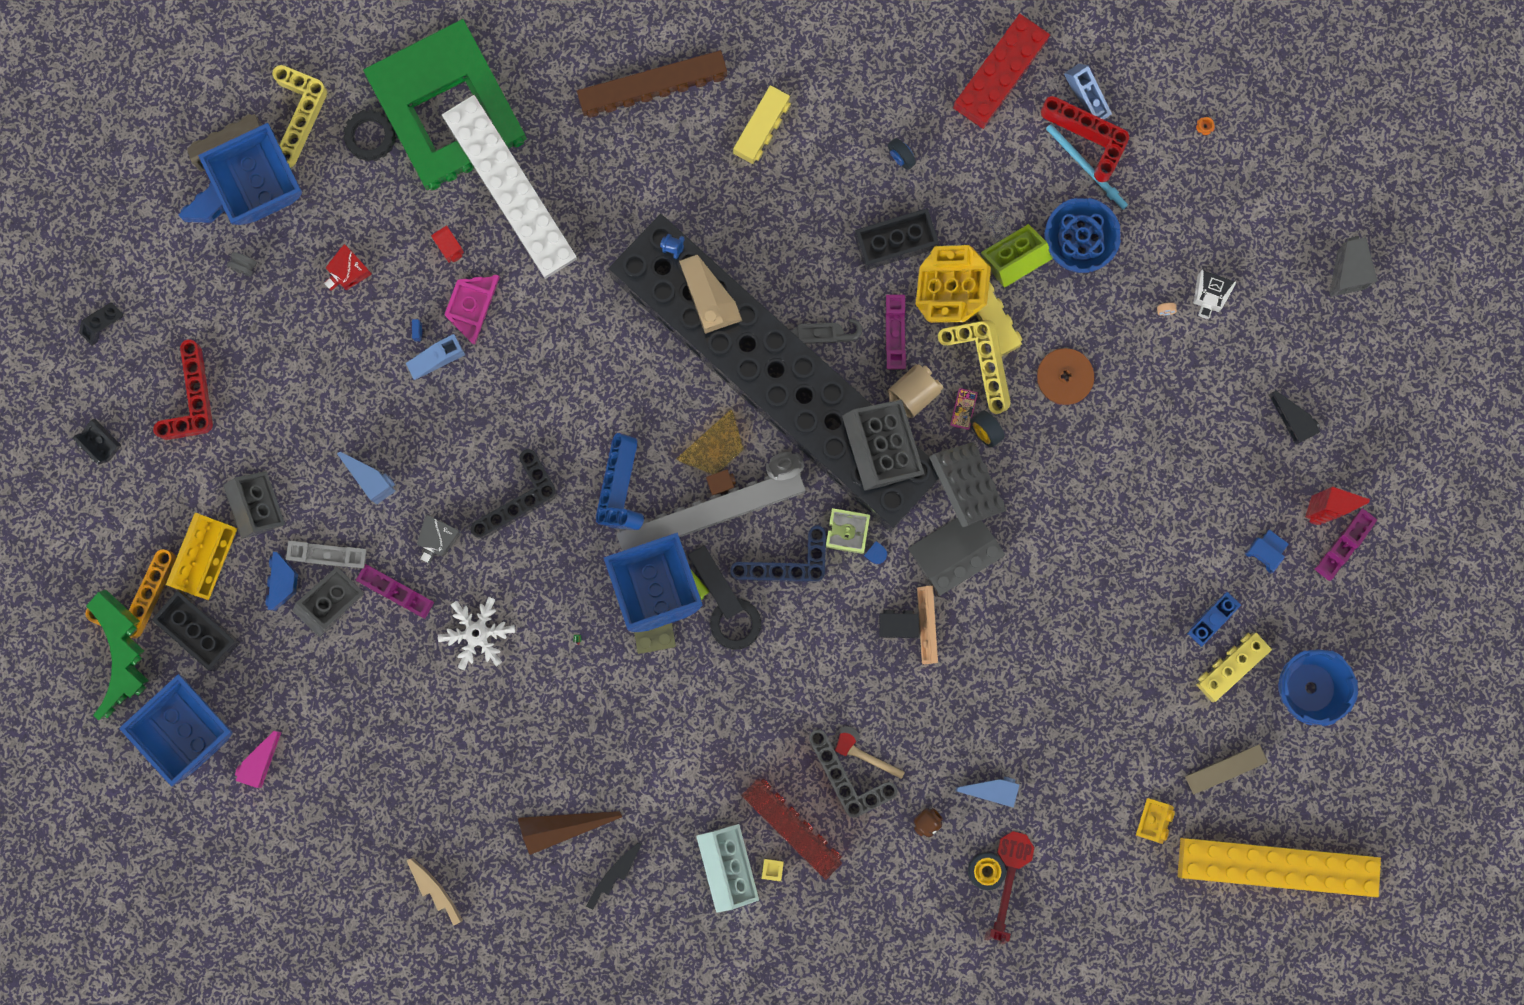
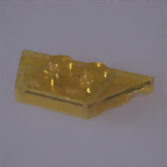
M729 410L677 457V460L710 474L719 473L744 450L733 411Z

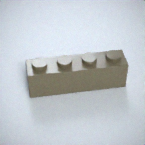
M255 114L246 115L241 121L225 126V129L209 134L206 139L193 142L187 148L191 162L200 172L205 171L198 155L262 126Z

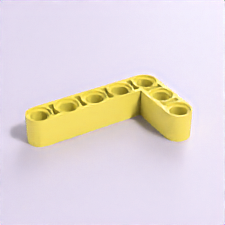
M280 65L275 67L272 73L276 82L280 86L302 95L280 143L284 156L290 155L287 162L291 168L296 164L327 96V89L320 80ZM282 74H287L284 79H279ZM299 81H304L303 85L296 86ZM316 88H321L319 93H313ZM309 104L314 105L311 110H306ZM301 121H306L303 127H298ZM293 138H298L295 144H290Z
M982 320L942 329L938 333V340L942 345H953L975 340L988 407L994 414L1006 411L1010 407V397L995 324L991 320ZM982 325L987 327V334L982 332ZM965 328L970 332L969 337L964 335ZM947 331L952 335L951 341L946 337ZM986 343L991 346L990 353L985 349ZM990 362L995 365V371L990 370ZM993 381L998 383V390L993 388ZM997 400H1000L1002 402V409H1000L997 406Z

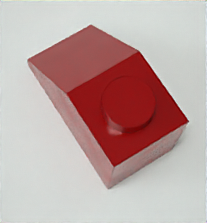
M447 225L431 235L448 263L451 261L456 262L462 258L461 254L464 251Z

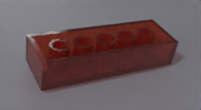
M757 778L741 796L827 880L842 864L840 861L842 856L834 848L829 850L825 846L828 842L820 834L815 836L811 832L814 828L806 820L801 822L797 818L800 814L792 806L788 809L783 804L786 800L778 792L774 795L769 790L772 786L764 778L761 781Z

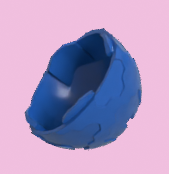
M1316 649L1299 652L1285 664L1278 683L1281 701L1286 706L1288 712L1294 718L1309 725L1328 726L1336 723V721L1351 712L1358 696V680L1351 667L1341 655L1332 650ZM1309 682L1315 685V691L1312 694L1308 693L1305 689L1306 684Z

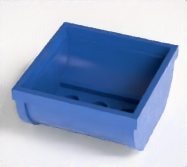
M269 123L198 155L232 225L256 222L293 204L302 195V190Z
M678 532L603 557L628 631H649L687 618L703 606Z
M180 674L172 679L119 728L171 787L194 773L228 741L233 733Z

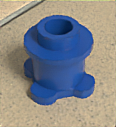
M668 234L666 237L664 236L660 243L662 252L672 253L674 258L678 259L684 248V237L680 236L677 239L672 237L671 234Z

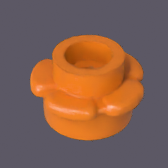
M1204 117L1197 121L1196 129L1199 133L1209 135L1214 131L1215 125L1211 118Z

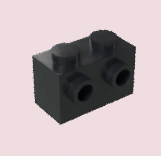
M883 610V613L879 614V638H919V614H914L913 610H903V614H895V610Z

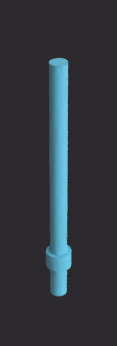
M1050 124L1046 130L1107 193L1106 196L1110 200H1114L1124 210L1128 204L1121 198L1115 187L1112 188L1107 182H1098L1094 177L1095 169Z

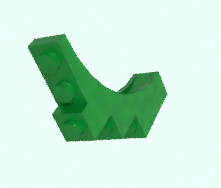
M106 589L98 592L86 605L97 618L105 632L112 658L111 679L108 691L102 704L93 715L98 721L104 717L108 719L116 711L114 707L117 704L121 705L128 697L140 696L146 690L145 685L149 682L134 667L141 661V654L144 650L129 637L138 629L136 625L140 620Z

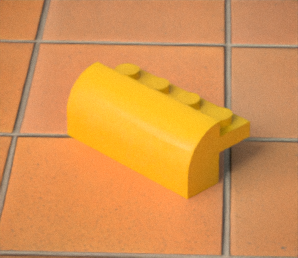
M194 513L166 585L209 600L238 528Z

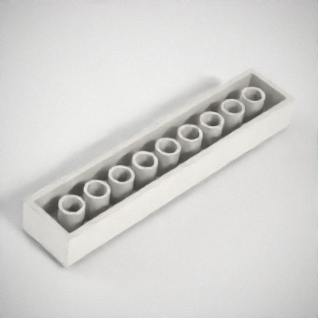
M475 95L442 114L446 124L543 277L546 279L577 260L575 253Z

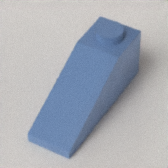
M1078 64L1064 73L1072 91L1088 113L1103 120L1112 115L1088 65Z
M1004 776V780L996 779L956 787L955 791L1014 807L1019 784H1015V779Z

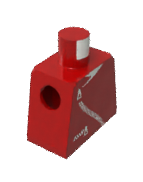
M344 244L326 266L331 276L324 284L331 291L339 284L345 290H348L369 277L372 273Z

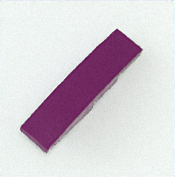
M1361 508L1314 570L1328 581H1331L1342 565L1350 558L1354 550L1363 542L1377 519Z
M367 564L364 565L356 579L357 582L424 619L434 604L430 599Z

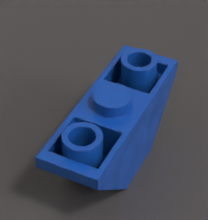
M210 183L204 192L196 195L195 200L190 205L187 204L181 209V213L178 216L185 222L212 223L225 210L212 183Z
M273 552V556H270L269 559L271 576L269 575L267 579V586L270 589L269 595L266 596L265 604L270 611H276L296 594L298 573L280 553Z
M1228 592L1224 593L1197 619L1187 634L1202 647L1241 604Z

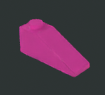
M273 731L241 765H238L235 776H237L236 781L256 788H262L282 732Z

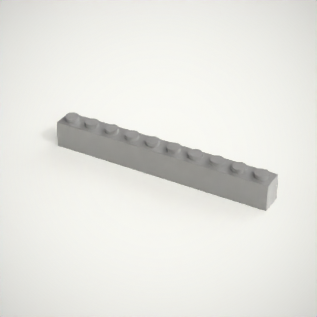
M798 474L787 480H774L767 476L763 482L757 483V481L746 484V488L739 490V487L728 490L729 494L723 496L721 494L713 495L707 502L703 503V500L692 503L690 508L685 509L683 506L675 509L673 514H660L656 516V520L650 522L648 519L644 520L639 530L619 529L620 532L617 533L621 549L624 551L677 532L680 538L803 494L806 490L801 476Z

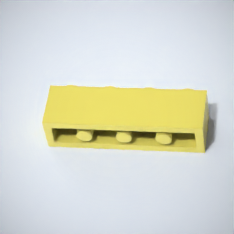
M771 85L769 86L733 148V154L751 164H754L755 160H760L764 152L762 151L765 144L768 145L773 137L771 132L774 128L778 129L782 121L780 119L782 113H787L791 106L789 95Z
M989 282L987 305L979 310L976 316L979 321L991 320L995 324L1002 357L1022 345V337L1018 331H1014L1011 317L1008 314L1005 315L1003 303L999 298L996 299L993 293L994 288ZM982 325L983 329L985 330V332H986V334H987V332H988L987 327H986L985 325Z

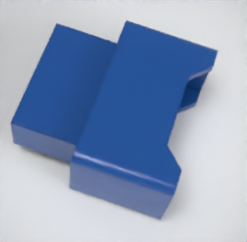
M1267 530L1262 538L1258 537L1253 541L1244 554L1248 557L1254 556L1266 565V570L1271 574L1274 573L1285 558L1282 553L1289 544L1271 530Z

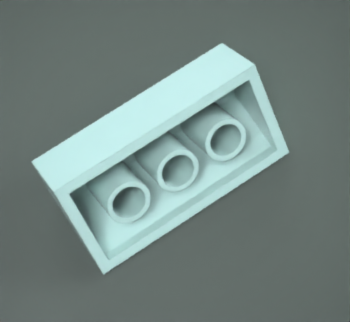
M737 824L697 835L716 913L733 910L759 901L740 825Z

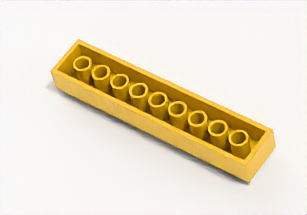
M1180 838L1178 877L1379 897L1381 858Z

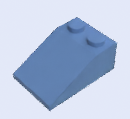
M342 452L337 453L372 502L379 504L395 492L393 488L395 483L386 473L382 474Z

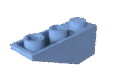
M453 334L438 341L408 361L406 365L413 379L416 380L464 356L465 353L457 337Z

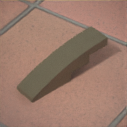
M1258 744L1185 776L1194 795L1267 763L1268 760L1261 745Z

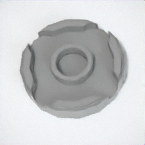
M791 452L779 453L770 459L769 464H766L767 474L774 480L791 479L797 476L804 468L803 458L796 452L795 454H791Z

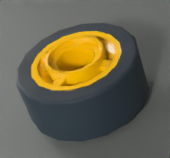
M982 410L970 419L974 433L988 447H994L1004 439L1005 434L1001 425L989 412Z
M979 853L969 863V879L980 889L987 891L996 889L1005 880V864L1001 858L993 853ZM990 866L992 869L991 874L987 877L983 876V867Z

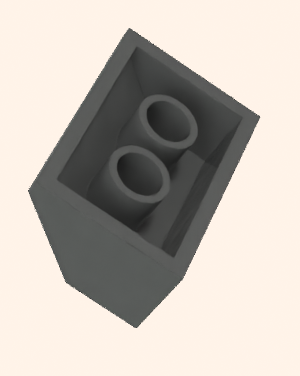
M267 471L235 477L223 485L241 539L256 536L285 525Z

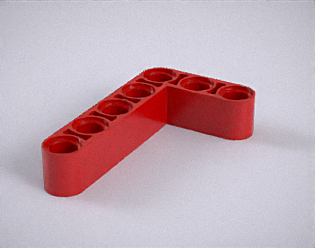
M1048 97L1041 108V116L1044 119L1105 147L1094 171V177L1098 182H1107L1128 143V132L1057 97Z
M185 340L180 346L190 415L161 420L155 423L153 427L154 434L164 440L205 434L211 431L213 427L202 349L193 340ZM195 346L194 352L188 354L189 347ZM197 364V370L191 372V366ZM200 382V388L194 391L193 386ZM199 401H203V407L196 409V404ZM205 419L206 425L203 428H199V422ZM183 423H187L186 430L180 431V426ZM165 426H167V427H168L167 433L164 434V435H162V434H161L162 428L165 427Z

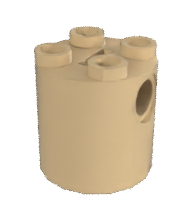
M916 364L894 383L887 392L889 394V402L902 400L907 417L914 418L941 393L944 387L938 380H934L930 376L932 372L927 366L924 365L922 367Z

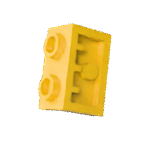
M1147 798L1136 836L1163 844L1169 835V822L1173 821L1175 815L1174 807Z

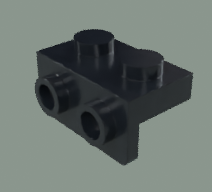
M96 419L90 420L84 430L73 437L77 445L97 464L110 461L121 447V444Z

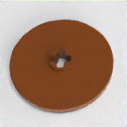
M1068 348L1057 349L1050 352L1041 361L1037 370V383L1043 395L1050 401L1060 405H1071L1080 402L1089 394L1094 383V371L1090 361L1079 351ZM1064 372L1071 376L1068 378V381H1065L1064 378L1061 379Z

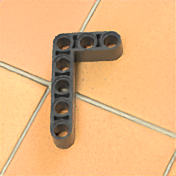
M815 730L810 734V744L848 816L853 818L859 817L896 797L898 790L896 785L891 782L882 783L857 796L825 732ZM815 733L823 735L824 739L821 744L813 742L812 738ZM825 750L832 753V759L828 762L823 761L821 757L822 752ZM833 768L840 769V778L833 779L830 772ZM844 785L850 788V793L846 797L841 796L839 793L840 787ZM886 785L893 787V794L891 796L883 794V788ZM869 794H873L876 797V802L873 805L866 803V797ZM851 803H856L859 806V811L856 814H850L848 811Z

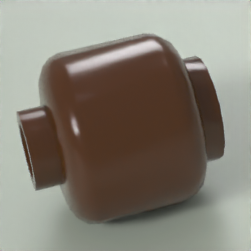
M925 808L914 818V830L920 836L932 837L942 828L943 818L934 808Z

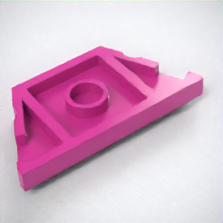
M499 275L457 280L444 314L474 345L497 287Z

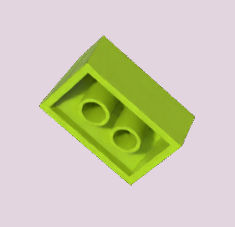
M1029 224L981 252L982 257L991 267V272L1004 288L1052 260L1048 243Z

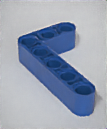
M616 433L612 439L596 513V522L615 529L639 530L644 522L643 515L624 509L637 449V439L622 433Z

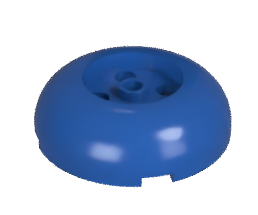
M1074 198L1063 202L1052 212L1045 227V241L1048 243L1051 257L1061 267L1076 273H1089L1103 268L1114 258L1121 242V228L1113 211L1102 202L1091 198ZM1077 222H1084L1085 227L1079 228ZM1092 234H1096L1098 236L1097 241L1091 240ZM1064 235H1071L1072 240H1066ZM1079 247L1085 249L1084 254L1078 252Z

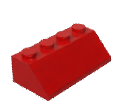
M1332 486L1311 497L1305 518L1310 519L1309 522L1312 524L1321 525V523L1337 519L1368 504L1370 499Z

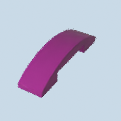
M886 295L887 370H906L905 295Z

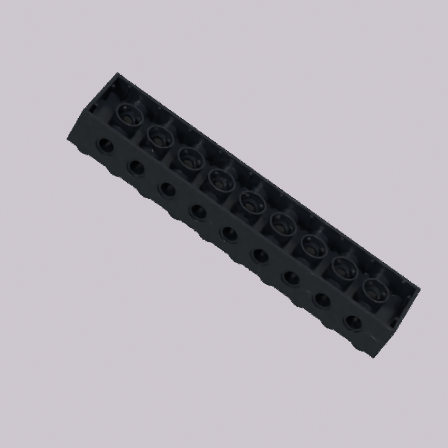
M661 213L608 268L611 279L890 533L939 481L929 456L916 445L924 471L923 475L864 491L842 415L853 409L873 405ZM668 234H671L672 237L677 239L680 236L684 237V248L678 259H675L672 253L662 252L660 243L664 236L666 237ZM698 255L735 301L742 321L705 334L694 301L684 298V294L690 290L679 261ZM664 265L671 269L666 275L656 273L659 266ZM751 342L755 345V349L751 352H744L740 349L741 343ZM772 367H779L784 373L779 378H773L768 374V370ZM804 392L809 394L812 400L807 404H801L796 399V396ZM828 418H834L838 420L840 427L836 430H830L825 426L824 422Z

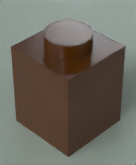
M728 469L706 477L712 496L726 493L728 490L733 489V485L736 484L733 473L729 474Z

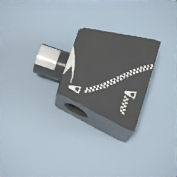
M426 514L417 541V545L425 548L420 559L430 564L435 554L444 557L461 532Z

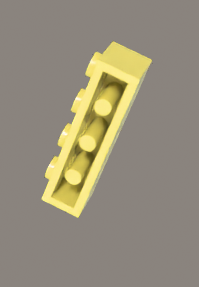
M1247 633L1240 639L1242 643L1237 648L1235 645L1226 652L1228 656L1224 660L1218 659L1212 665L1214 668L1209 673L1206 671L1198 678L1199 682L1196 685L1211 702H1216L1272 650L1257 633H1252L1251 635Z

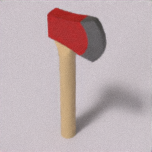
M848 726L840 728L835 752L845 757L847 755L856 756L902 779L904 771L854 746L855 742L861 738L854 728Z

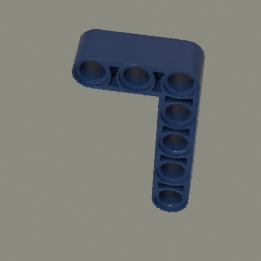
M818 525L813 526L809 530L807 564L736 562L730 569L732 578L738 581L820 582L825 575V530ZM818 530L822 533V538L815 540L812 538L811 533ZM814 549H818L821 551L822 556L819 559H814L811 556V552ZM740 566L744 569L745 572L742 576H736L733 573L736 567ZM761 567L764 570V574L756 577L753 574V569ZM776 567L781 568L783 575L781 577H774L772 570ZM792 569H801V577H793L791 574ZM812 569H819L821 576L813 578L810 573Z

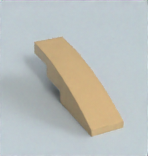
M414 858L406 860L422 896L430 893L438 911L446 908L453 926L462 922L463 920L453 901L440 883Z

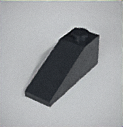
M1278 391L1269 394L1295 445L1320 433L1319 423L1309 413Z

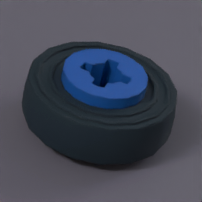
M894 138L888 143L891 156L900 166L909 170L916 164L911 149L904 142Z

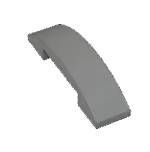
M288 541L286 560L320 565L364 568L366 549Z

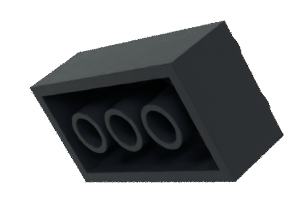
M928 208L856 229L854 233L865 271L932 251L935 246H939Z
M177 590L151 619L208 671L215 672L241 643L182 591Z

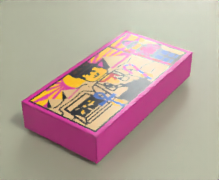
M959 388L950 426L969 430L977 392Z

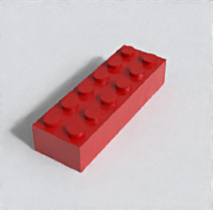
M1019 13L956 99L953 108L984 129L1048 42L1050 34Z

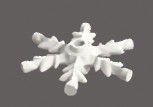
M488 597L485 606L480 604L481 614L477 613L479 617L477 622L471 621L472 613L468 616L467 606L462 609L458 601L451 604L452 608L457 612L453 617L462 620L459 624H465L466 630L461 632L457 628V632L447 629L448 634H438V642L449 641L448 645L450 646L457 640L458 644L462 639L468 641V646L462 647L465 651L457 656L462 658L458 665L459 669L465 671L468 661L471 664L473 663L472 653L476 654L474 647L477 645L482 647L481 654L485 652L486 662L491 658L496 667L502 663L501 659L496 655L500 653V650L493 648L494 644L488 643L487 638L492 635L497 639L496 635L506 639V633H515V625L504 627L505 622H501L497 627H495V623L491 628L486 627L485 622L491 620L489 616L496 612L495 609H491L495 602L493 598ZM474 630L479 631L477 637H474L472 634Z

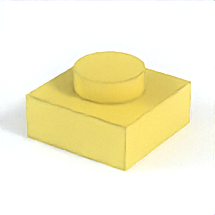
M764 859L762 879L781 881L784 861Z

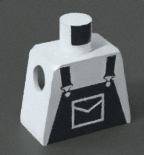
M1201 270L1197 276L1193 302L1201 306L1198 315L1209 319L1212 310L1219 312L1227 301L1236 282Z

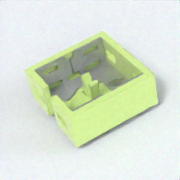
M832 508L829 526H832V531H828L825 548L863 554L870 515Z

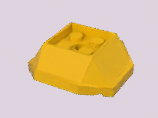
M970 245L935 246L930 252L931 254L919 267L916 306L930 323L965 322L987 305L991 267Z

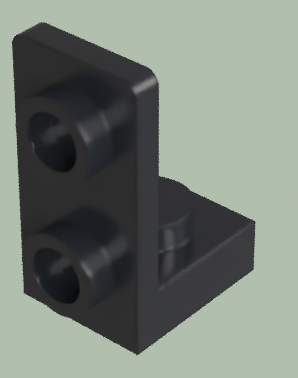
M108 303L81 320L79 333L93 346L98 342L100 332L123 317V313L113 303Z

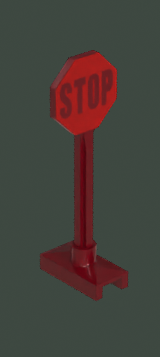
M1012 831L999 841L997 854L1008 869L997 921L994 922L993 929L986 932L984 940L988 941L993 938L1000 941L999 944L1002 945L1010 941L1011 934L1005 932L1006 924L1004 923L1016 869H1020L1031 862L1034 853V846L1026 834Z

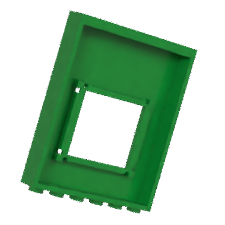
M464 19L363 69L426 190H436L441 186V183L455 180L458 174L471 172L474 170V166L458 141L436 151L414 107L465 81L472 95H475L508 149L513 146L515 148L520 147L527 140Z

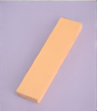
M933 586L918 587L922 664L938 663Z

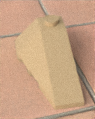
M698 255L679 261L705 334L742 321L735 301Z

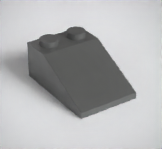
M336 567L299 599L292 611L318 637H321L364 595V592Z

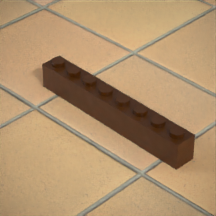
M719 50L576 91L584 117L588 116L591 118L599 115V112L602 111L609 113L617 110V107L620 106L631 107L638 101L649 102L653 97H667L671 92L677 90L678 92H685L689 87L695 85L696 87H703L707 82L713 80L714 82L723 81L727 77V68L722 51Z

